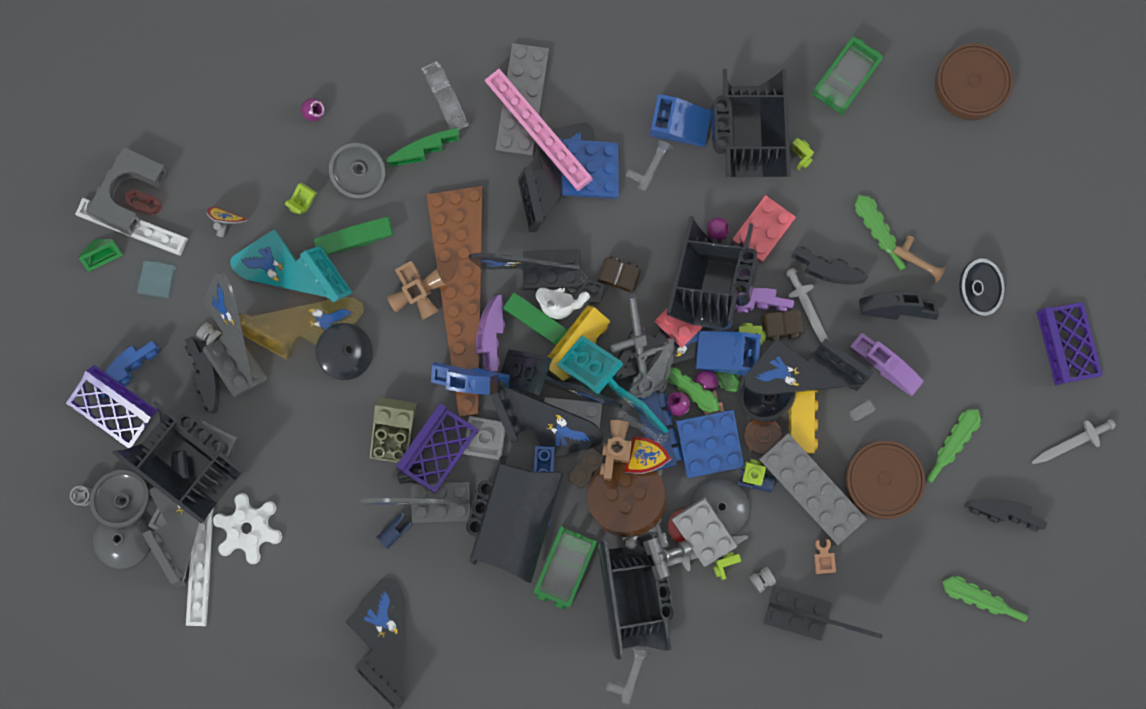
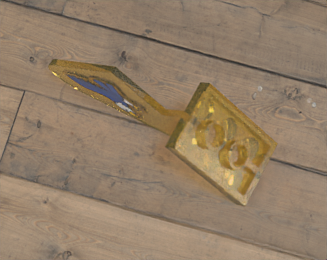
M346 297L334 303L332 300H326L252 317L247 314L245 316L240 313L238 314L242 333L245 337L288 360L292 354L291 347L298 336L316 345L320 335L328 327L337 323L355 325L362 316L364 307L360 301Z

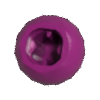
M309 98L302 103L301 113L306 120L316 122L324 116V104L320 100Z
M716 217L708 222L706 230L709 238L722 241L728 237V222L724 218Z
M709 370L699 372L695 378V383L698 382L706 391H714L719 384L716 374Z
M682 392L672 393L666 400L667 410L675 416L684 415L690 408L689 397Z

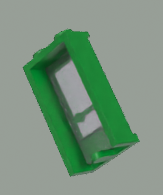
M852 36L815 87L812 95L843 115L881 63L883 56H881L878 50L868 47L862 39Z
M561 526L534 589V593L537 594L536 598L545 602L551 599L555 601V606L564 610L566 606L570 608L597 541Z

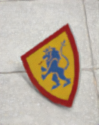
M214 206L207 209L208 217L216 222L213 227L217 230L216 235L219 237H224L227 223L237 224L248 220Z
M633 436L629 463H626L625 473L644 474L652 472L668 463L671 457L659 443L652 439Z

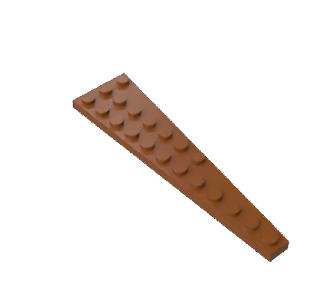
M482 186L426 194L437 269L446 281V285L440 287L451 366L471 370L473 367L479 368L480 354L475 353L476 335L480 322L481 268L469 260V254L481 253ZM455 391L459 417L478 415L479 394Z

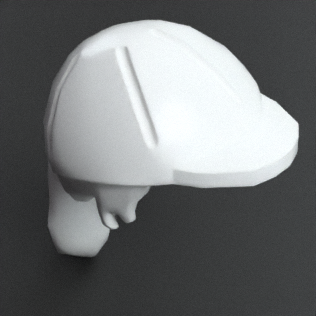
M540 288L536 292V299L540 303L543 313L553 319H562L569 316L573 310L580 309L590 299V295L587 292H582L578 299L574 300L571 294L564 293L565 288L563 290L561 288L556 290Z

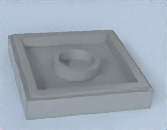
M469 416L468 423L479 429L463 455L499 460L502 455L506 433L502 422ZM467 428L465 438L469 437L473 431Z

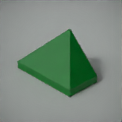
M94 239L80 253L78 258L86 270L90 272L123 256L113 239Z

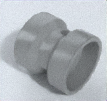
M206 322L198 330L196 338L200 341H205L206 345L218 341L223 333L219 330H214L213 326Z
M76 486L70 492V500L75 505L88 506L90 505L92 489L85 486Z
M767 566L762 568L760 573H754L749 576L759 593L764 591L765 587L776 584V580Z

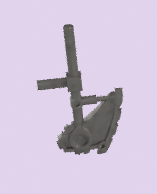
M630 295L629 304L634 333L630 334V339L613 344L610 347L613 353L631 346L636 348L634 356L638 360L639 372L637 376L632 378L633 382L627 387V392L636 398L644 399L646 396L650 397L656 391L660 395L666 389L667 379L671 374V365L673 363L674 338H668L667 342H664L661 347H653L644 351L643 346H646L647 342L646 335L641 332L637 296ZM656 354L646 367L645 360L647 357Z

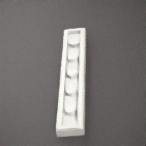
M82 198L75 213L76 216L125 234L91 218L86 212L87 204L90 200ZM140 220L130 236L181 256L188 240L184 236Z
M214 508L204 522L199 523L190 556L186 626H207Z

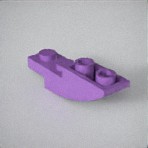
M753 288L750 302L745 306L736 304L735 309L739 313L747 314L749 311L752 312L754 305H757L759 309L768 310L769 308H775L777 312H785L793 309L794 300L775 297L776 289Z
M502 295L492 297L487 303L476 335L475 354H483V369L493 372L498 371L500 363L497 357L499 341L496 335L502 334L505 328L502 313L504 307Z
M863 333L850 346L851 351L881 371L880 375L911 397L924 382L894 352L879 341L877 343Z

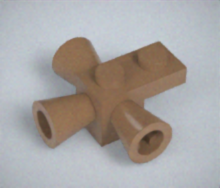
M413 260L395 269L404 285L402 287L403 291L387 296L388 302L395 312H398L408 302L410 304L417 302L422 320L439 311L427 297V295L431 294L430 290L446 285L443 275L437 268L424 280Z
M610 420L612 439H608V444H603L602 455H606V461L601 463L600 475H604V480L611 481L613 462L629 463L632 441L624 440L629 426V422Z

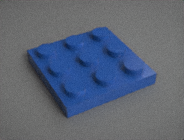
M563 139L562 143L590 174L593 180L577 191L562 173V196L617 199L619 197L618 143Z
M733 409L676 421L687 478L744 467Z

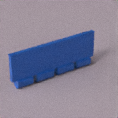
M656 391L650 397L638 398L648 406L666 428L673 425L671 413L668 410L662 411L661 409L666 407L667 398L665 393L658 395ZM639 414L645 438L659 443L671 457L668 463L656 469V471L677 466L676 462L683 460L680 447L672 448L671 446L679 443L675 428L668 429L667 434H664Z

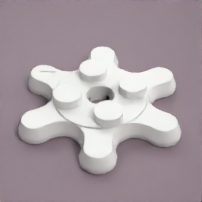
M239 493L234 498L236 509L233 514L217 513L212 519L214 526L223 528L227 533V537L220 543L218 551L221 555L228 556L235 549H242L246 554L247 562L256 564L261 559L259 547L262 543L278 544L282 540V533L279 530L272 529L268 524L269 517L276 512L277 508L275 503L271 501L265 502L260 508H253L249 504L248 496L244 493ZM245 523H250L252 526V530L248 534L243 533L241 528Z

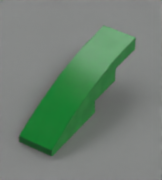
M458 128L438 132L403 147L387 158L388 166L394 167L426 161L425 154L443 151V143L461 141Z
M385 217L314 239L315 247L321 246L328 256L336 252L342 253L355 247H364L394 234L389 217Z
M515 293L511 295L503 307V310L555 346L568 331Z

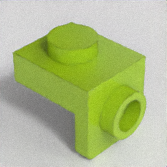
M797 138L792 143L790 149L803 159L797 166V169L800 170L802 167L807 168L812 163L814 152L806 141Z
M299 183L291 199L287 200L285 205L295 214L305 213L311 206L317 192L305 184Z
M743 323L736 329V332L761 335L760 347L766 340L765 331H762V326Z
M750 459V462L745 461L743 482L762 485L766 467L761 465V461Z
M733 552L723 555V559L715 561L716 565L713 568L716 577H720L721 580L726 579L723 567L741 562L739 554L734 555Z

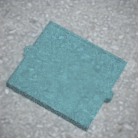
M144 261L137 293L150 295L152 298L156 296L169 299L175 266L162 264L160 261L157 263Z

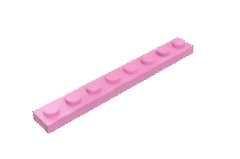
M500 69L485 79L486 84L577 191L593 180L590 174Z

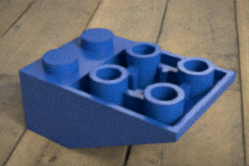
M658 94L650 136L705 147L711 110L677 97Z
M699 331L695 369L746 376L759 360L761 335L745 332Z

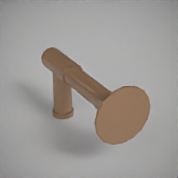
M907 236L903 247L896 246L893 253L931 273L936 280L935 283H937L943 275L946 266L941 268L935 267L908 252L914 242V237Z

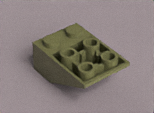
M379 397L374 410L370 459L395 463L400 461L412 443L417 403Z

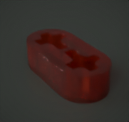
M134 189L128 191L125 195L126 203L132 208L150 215H155L161 210L160 201L151 195ZM137 196L141 200V202H133L131 200V197ZM154 201V204L156 205L155 208L152 207L150 209L145 204L146 202L152 204Z

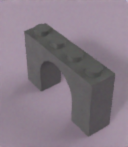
M124 147L116 155L112 168L107 170L103 183L97 187L93 200L91 199L88 202L86 212L91 218L131 236L140 219L136 213L117 205L114 202V193L121 183L130 179H138L159 188L168 174L165 166Z

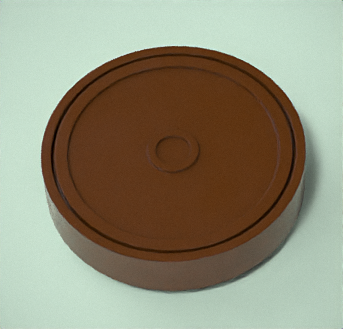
M973 43L955 48L944 58L935 75V91L940 103L951 114L966 120H980L996 113L1008 100L1013 88V74L1007 60L997 50L983 44Z
M878 441L862 447L852 456L846 467L844 482L850 501L860 512L872 518L885 520L901 517L916 507L924 493L925 473L920 460L909 448L893 441Z
M613 462L611 481L604 480V475H600L601 468L590 481L587 491L589 510L596 523L604 531L618 537L639 536L651 530L664 514L667 503L664 483L656 470L644 474L625 473L626 463Z

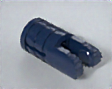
M741 469L740 474L743 476L745 469ZM764 474L761 486L746 483L743 480H738L737 485L772 493L775 476Z
M402 513L376 536L387 549L413 525L408 521L398 531L395 529L405 517Z

